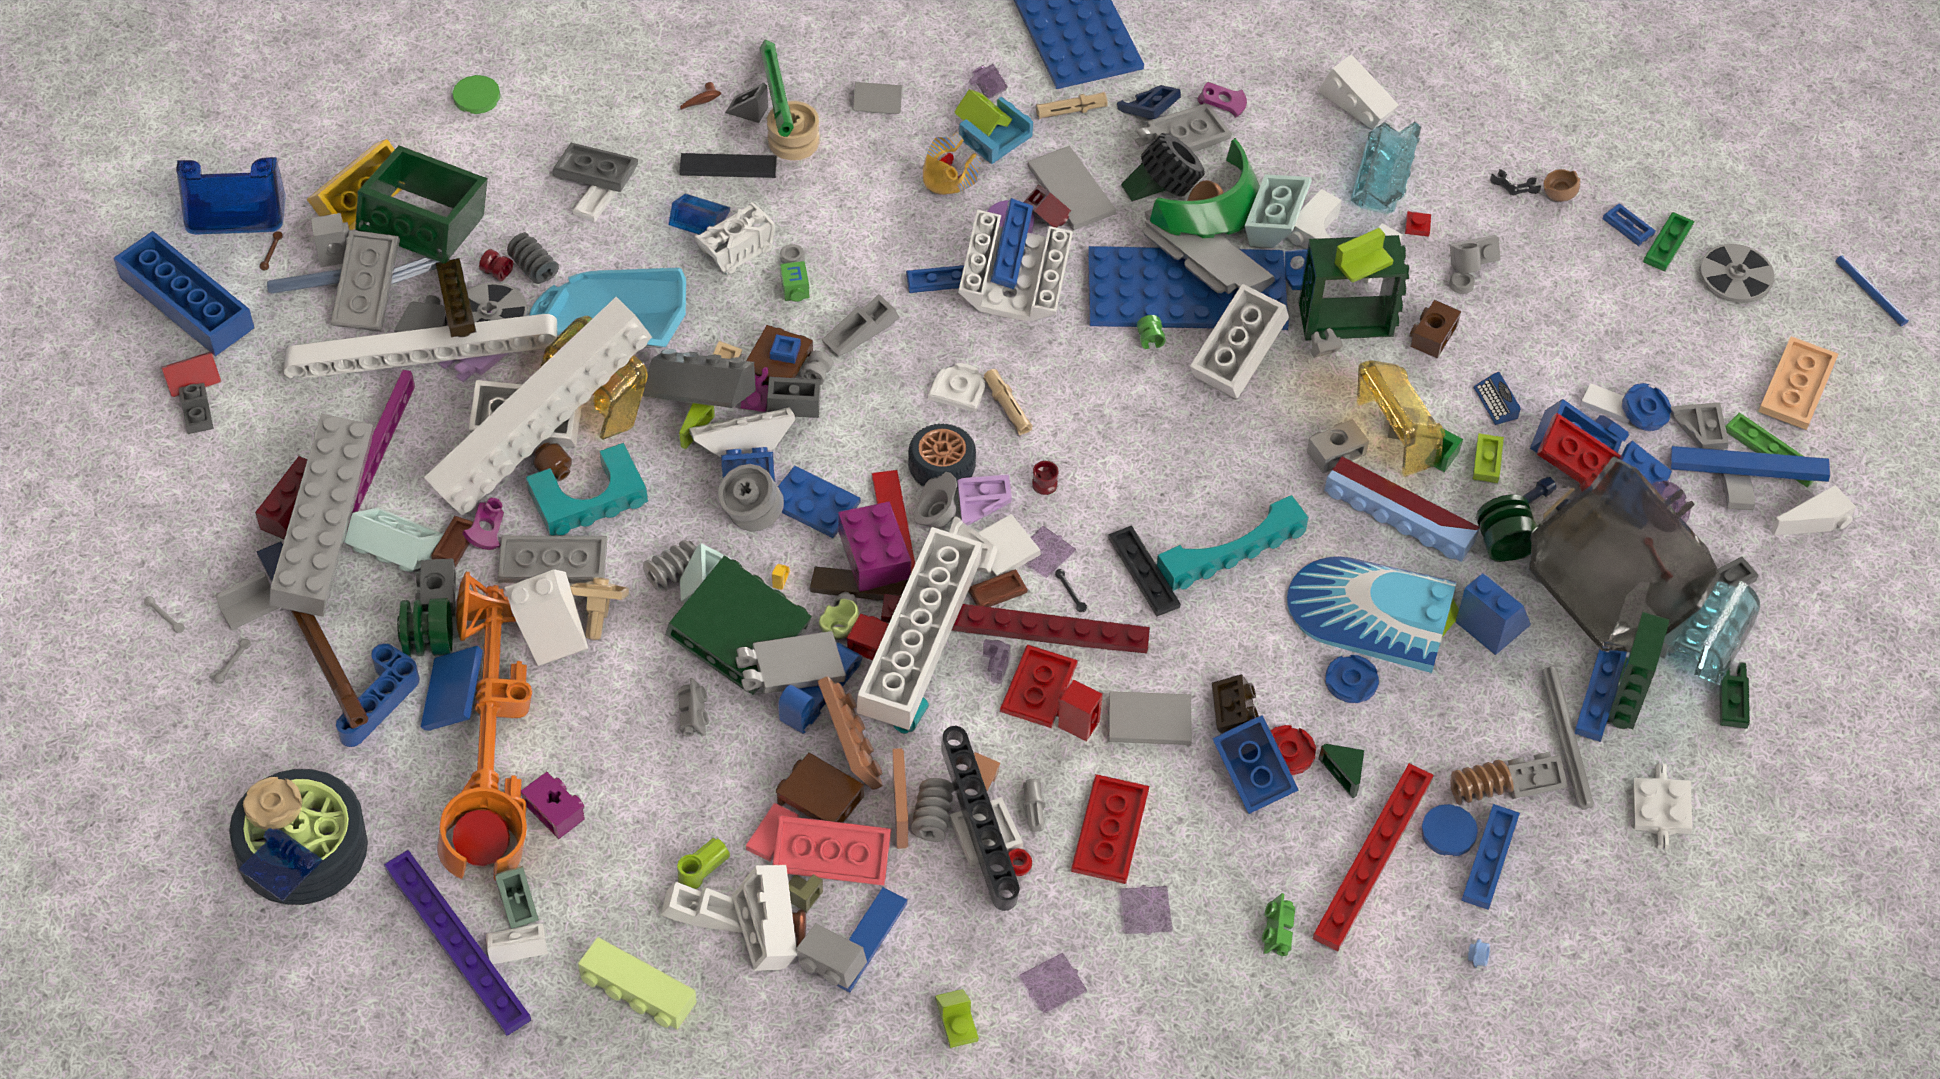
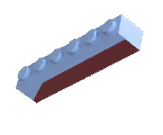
M1343 456L1327 476L1324 491L1328 492L1332 498L1336 500L1341 499L1351 504L1355 510L1364 511L1372 515L1378 522L1387 523L1395 527L1403 535H1411L1426 547L1438 549L1449 559H1457L1462 562L1476 542L1479 526Z

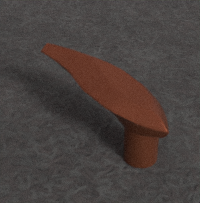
M708 82L705 84L706 91L686 101L680 106V109L708 103L720 96L722 92L716 90L712 82Z
M803 909L798 910L797 913L792 912L797 947L806 936V914Z

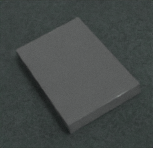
M571 142L554 166L553 176L621 192L638 165V159Z

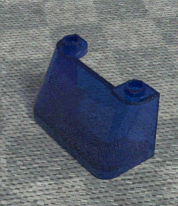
M277 157L255 160L251 165L250 173L202 174L201 165L194 160H177L176 172L183 221L188 233L195 235L274 232L282 227L286 193Z

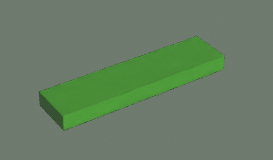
M1740 412L1725 426L1726 432L1756 453L1803 456ZM1795 479L1807 488L1814 482Z

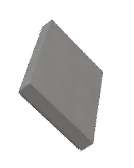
M1110 691L1109 742L1191 745V694Z

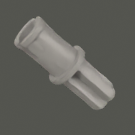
M1028 779L1026 783H1023L1025 793L1023 809L1027 811L1030 831H1043L1045 828L1043 818L1045 802L1042 800L1041 782L1038 779Z

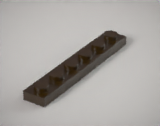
M460 258L448 260L445 264L441 262L435 263L451 338L467 337L471 333L477 332Z

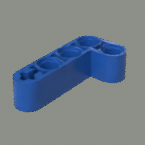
M388 643L379 644L372 650L371 656L374 668L379 677L358 698L365 712L372 711L366 713L368 722L359 727L352 728L344 713L336 721L338 735L344 746L355 747L361 744L419 684L420 677L416 662Z
M836 643L846 675L845 681L838 683L844 686L861 665L862 655L841 643ZM793 685L787 686L778 702L779 720L798 732L805 734L806 731L804 730L806 727L815 722L822 713L820 710L826 705L820 686L799 689Z

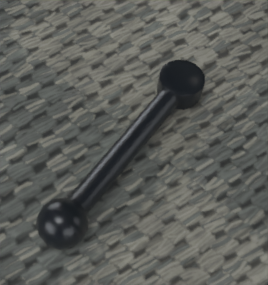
M1063 569L1056 570L1055 577L1064 584L1077 605V611L1085 612L1087 605L1081 602L1065 578V571Z

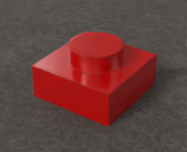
M1407 211L1405 234L1429 237L1432 214Z

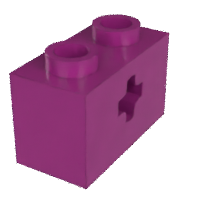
M546 771L522 789L521 796L526 801V807L560 839L585 820L583 811L585 806L577 795L572 796L566 791L567 788L560 778L556 777L554 779Z

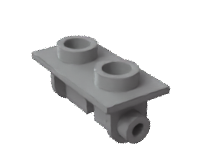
M690 678V685H683L678 691L679 709L681 711L689 710L679 714L680 731L686 737L693 736L694 732L697 731L706 736V725L709 724V718L705 711L704 702L708 700L707 692L703 686H700L693 678Z

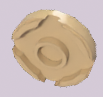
M269 777L259 780L249 788L247 796L243 801V807L247 819L254 826L264 830H276L289 825L297 818L301 812L303 801L298 787L291 780Z

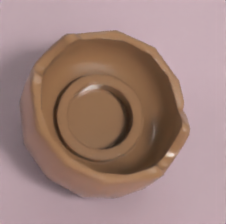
M1555 169L1544 180L1545 193L1556 202H1566L1573 199L1580 189V178L1576 171L1570 172L1565 169Z

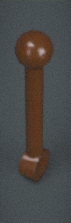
M276 231L273 233L274 240L265 260L259 266L261 270L266 271L269 269V261L278 241L283 238L282 232Z

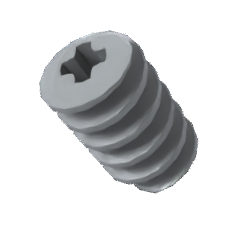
M682 540L679 546L673 545L670 551L664 550L661 556L655 555L652 561L646 560L643 562L644 573L656 590L658 589V583L664 588L668 587L667 578L676 583V573L682 577L684 569L697 548L691 541Z
M929 778L921 782L913 814V822L911 823V830L918 838L931 842H941L945 839L944 831L947 829L946 822L949 820L950 802L953 801L951 793L955 791L951 782L942 778Z

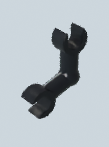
M1502 169L1498 171V175L1501 178L1496 177L1494 174H1491L1490 181L1494 185L1502 186L1513 196L1526 192L1537 194L1541 190V185L1532 186L1536 184L1537 178L1535 177L1529 178L1526 183L1517 185L1506 178L1507 174Z

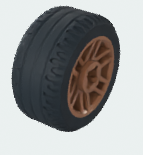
M938 423L922 428L913 436L909 444L908 467L910 473L921 486H925L929 479L938 478V476H942L945 472L951 473L956 478V482L961 478H971L976 467V447L972 437L960 427L953 426L952 424Z

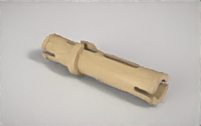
M1105 92L1088 96L1080 94L1077 98L1036 104V113L1038 119L1078 111L1086 113L1089 109L1107 107V96Z
M997 369L987 371L983 379L992 390L994 400L1001 404L1019 435L1030 432L1033 425L1013 397L1010 386L1005 384Z

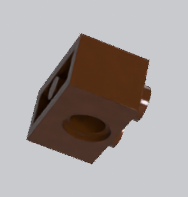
M1434 299L1429 308H1424L1420 316L1419 325L1416 323L1413 325L1409 335L1412 338L1410 347L1438 359L1458 327L1462 311Z

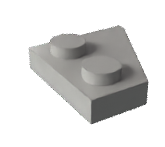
M1720 402L1671 406V416L1699 448L1728 449L1729 441Z

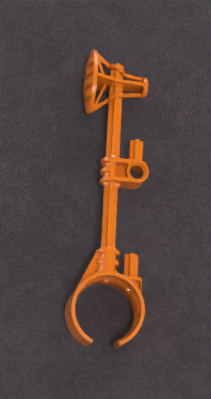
M467 571L464 573L457 597L456 626L460 641H465L469 636L483 628L485 629L482 679L476 684L477 702L475 710L480 714L477 771L472 773L462 792L451 799L444 808L440 820L437 853L442 865L451 874L462 879L467 860L451 847L446 838V833L466 813L477 809H490L500 814L507 822L509 830L517 841V846L511 853L496 860L493 874L496 881L495 874L518 867L522 859L527 831L526 801L521 798L522 779H517V776L511 775V778H505L504 792L500 791L498 787L499 775L494 771L497 717L521 718L526 716L530 709L532 688L526 682L527 665L522 664V661H517L516 664L511 663L510 679H499L502 623L517 621L512 613L508 597L504 596V590L500 589L499 585L486 588ZM477 588L482 590L486 596L479 594ZM486 619L485 622L474 627L477 620ZM467 621H472L469 628L466 629Z

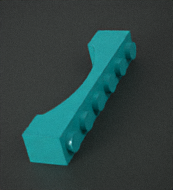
M1290 495L1270 504L1266 519L1243 537L1223 545L1202 549H1185L1178 545L1158 554L1156 565L1172 591L1179 588L1182 590L1187 589L1196 580L1201 578L1209 579L1218 570L1223 568L1231 569L1239 561L1247 557L1253 559L1261 551L1269 547L1275 549L1283 541L1291 537L1293 539L1301 537L1307 529L1309 517L1295 498Z

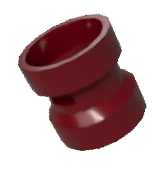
M488 249L483 253L479 261V270L486 274L491 273L495 279L503 281L512 272L514 263L512 259L506 256L501 257L497 251Z
M1040 461L1035 464L1032 487L1035 492L1041 495H1049L1056 491L1059 474L1056 464L1051 461Z

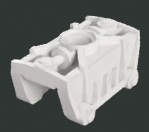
M751 202L748 207L743 210L738 209L736 214L716 226H709L704 233L695 235V242L698 248L703 253H708L713 257L719 269L728 275L734 273L736 267L761 252L767 253L771 250L775 225L758 206ZM764 221L766 223L761 227H752L753 222L758 224ZM728 242L727 247L717 253L714 251L718 246Z

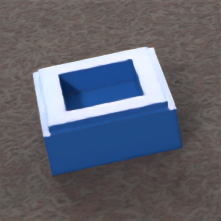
M776 335L770 351V359L795 364L801 346V339Z

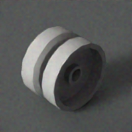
M747 464L736 467L729 471L722 479L718 489V500L722 508L734 524L746 531H761L773 525L780 517L784 507V497L779 487L773 481L770 474L761 466Z

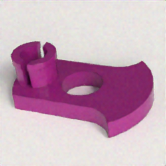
M1211 82L1205 84L1197 98L1200 105L1206 103L1232 113L1235 118L1241 115L1247 106V98L1242 89L1234 91ZM1219 95H1225L1229 102L1222 101Z
M489 498L487 503H479L471 528L464 530L462 533L472 545L485 550H494L501 546L498 542L497 534L504 515V511L501 509L503 507L502 502L497 498ZM486 521L490 523L492 530L486 531L482 529L479 522Z

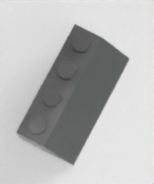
M664 349L660 354L651 359L641 390V396L733 408L756 391L754 362L744 361V358L741 357L726 359L721 358V355L717 354L702 356L698 352L678 353L675 349Z

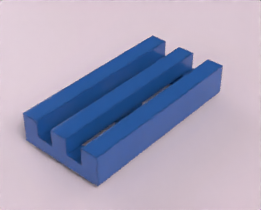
M1620 203L1605 213L1602 218L1637 246L1647 241L1650 236H1654L1656 230ZM1616 212H1619L1620 214H1622V215H1623L1624 217H1626L1627 219H1626V220L1623 219V218H1622L1621 216H1619ZM1635 224L1637 227H1639V228H1640L1641 230H1643L1645 233L1643 234L1641 231H1639V230H1638L1637 228H1635L1633 225Z

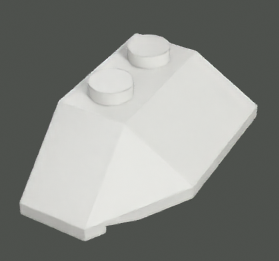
M788 407L689 429L695 442L719 457L726 455V450L741 449L742 454L752 453V448L767 447V450L775 449L795 421V415L791 408Z

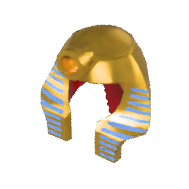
M957 132L949 138L936 137L928 149L923 166V182L926 188L934 193L941 195L958 193L971 187L977 181L978 170L982 160L975 153L966 161L964 172L959 176L956 169L952 167L954 160L952 153H947L938 160V157L945 152H956L964 140Z

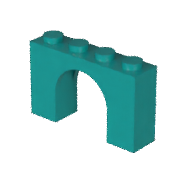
M624 442L599 451L601 466L610 483L607 489L597 497L580 500L567 496L560 489L551 468L526 477L529 494L550 536L565 535L571 529L580 526H590L596 520L605 517L613 518L624 510L630 508L638 509L648 502L647 488Z

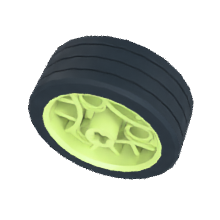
M291 769L266 777L291 780L299 789L303 801L302 808L297 818L289 825L276 830H264L254 826L247 819L243 807V801L247 796V792L238 801L231 816L229 834L236 864L244 882L262 897L285 905L315 903L337 894L349 885L359 873L367 855L368 839L361 804L354 791L341 779L314 769ZM311 809H320L321 812L312 811ZM327 832H333L330 835H323ZM272 836L271 842H256L257 839ZM283 858H290L286 861H280Z

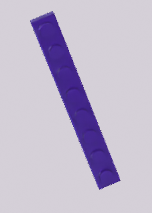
M407 850L385 863L386 872L506 1037L532 1021L528 1011L411 852Z

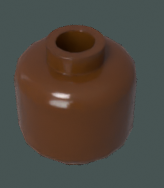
M545 443L535 451L533 465L539 472L551 468L555 479L558 481L564 480L570 474L569 469L572 465V458L558 443Z

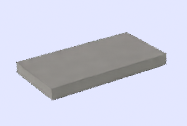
M1070 146L1028 161L1029 169L1041 186L1071 210L1068 214L1067 222L1073 230L1116 214V208Z
M349 230L330 322L332 326L381 332L400 241L398 236Z
M502 535L497 576L498 583H518L551 570L566 572L569 583L593 582L595 577L605 578L608 538L607 536Z

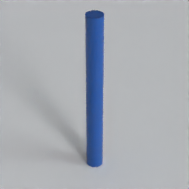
M1843 255L1836 259L1835 262L1900 326L1909 322Z

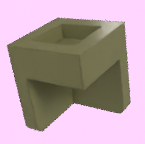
M814 874L808 881L798 875H794L788 882L791 904L799 909H803L806 913L823 893V880Z

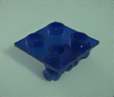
M269 828L264 833L266 842L239 868V871L283 902L323 859L282 830Z

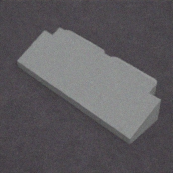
M1152 209L1145 211L1146 226L1143 229L1144 235L1176 260L1185 259L1186 269L1215 292L1222 293L1225 291L1229 294L1244 284L1261 293L1275 281L1272 274L1220 234H1215L1214 238H1201L1196 234L1182 232L1180 236L1169 234L1150 222Z

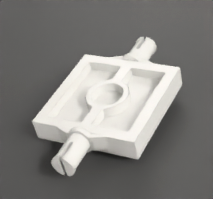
M1661 763L1655 765L1656 778H1634V830L1649 831L1657 834V848H1663L1664 840V850H1668L1670 848L1669 835L1676 833L1691 834L1692 832L1691 781L1667 779V765L1662 764L1661 773Z

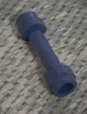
M1551 477L1542 478L1537 482L1536 487L1523 495V497L1528 500L1529 504L1542 495L1547 497L1556 490V483Z

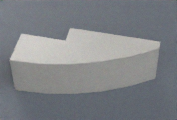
M878 294L863 309L857 306L823 337L822 341L839 357L887 329L900 317L895 308Z

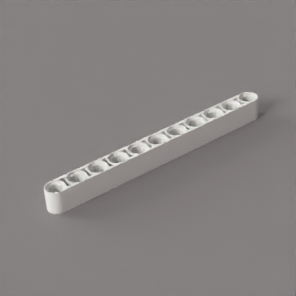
M539 314L476 322L477 332L462 338H451L449 326L293 345L285 351L284 374L288 378H293V376H301V378L321 377L550 348L557 343V319L550 314Z

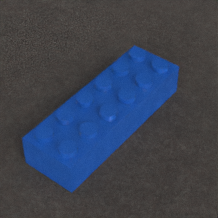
M151 231L113 258L119 277L209 352L211 351L215 357L255 328L250 309L154 231Z

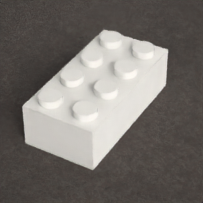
M1242 284L1190 365L1194 377L1238 399L1288 320L1289 315L1286 305Z
M476 380L469 431L472 433L523 384ZM582 404L572 413L568 420L562 422L553 431L552 435L540 444L558 443L560 446L576 448Z

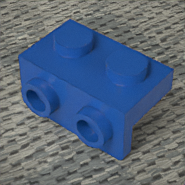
M767 447L752 448V453L742 454L741 449L726 450V455H721L722 478L738 466L753 464L765 469L775 482L773 452H768Z

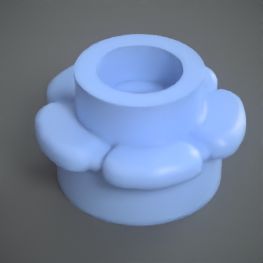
M1478 939L1475 944H1470L1468 960L1473 961L1474 967L1477 968L1478 965L1487 966L1490 954L1489 943H1483L1481 939Z

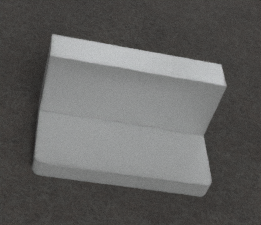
M855 82L854 110L900 114L904 85Z
M265 572L215 595L220 611L231 630L279 609V607L269 605L271 587Z

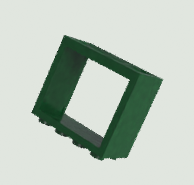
M398 145L358 190L355 230L398 236L400 239L399 247L445 264L484 216L488 178ZM399 188L453 208V210L447 217L391 197V195Z
M1387 235L1384 238L1383 248L1393 259V264L1362 278H1383L1379 296L1323 298L1326 280L1348 279L1335 264L1337 246L1357 237L1309 239L1298 300L1305 341L1312 340L1311 336L1315 332L1319 333L1321 339L1326 340L1324 331L1329 328L1333 330L1337 338L1340 337L1341 339L1394 337L1395 327L1399 326L1398 313L1403 310L1402 296L1406 295L1405 281L1410 278V267L1404 261L1406 259L1405 245H1401L1399 235Z

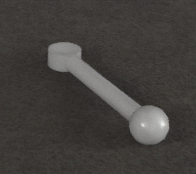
M148 596L144 599V604L158 612L173 626L176 633L184 631V625L175 622L155 603L153 597Z
M242 639L240 641V648L223 670L214 676L216 683L224 682L227 672L243 651L250 647V640Z

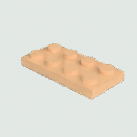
M1791 336L1758 412L1807 430L1836 362L1838 353Z

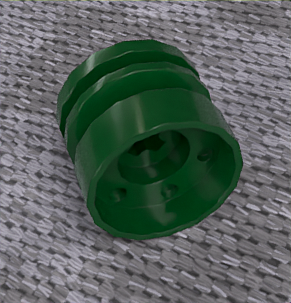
M1515 494L1502 495L1486 502L1477 511L1475 518L1484 537L1483 540L1489 557L1495 562L1524 559L1540 547L1542 539L1536 522L1533 520L1534 517L1528 500L1525 497Z
M449 598L430 599L428 611H423L420 599L414 601L413 612L409 600H402L400 602L397 631L403 653L412 657L413 645H415L418 657L423 656L425 644H430L433 656L452 653L453 622Z

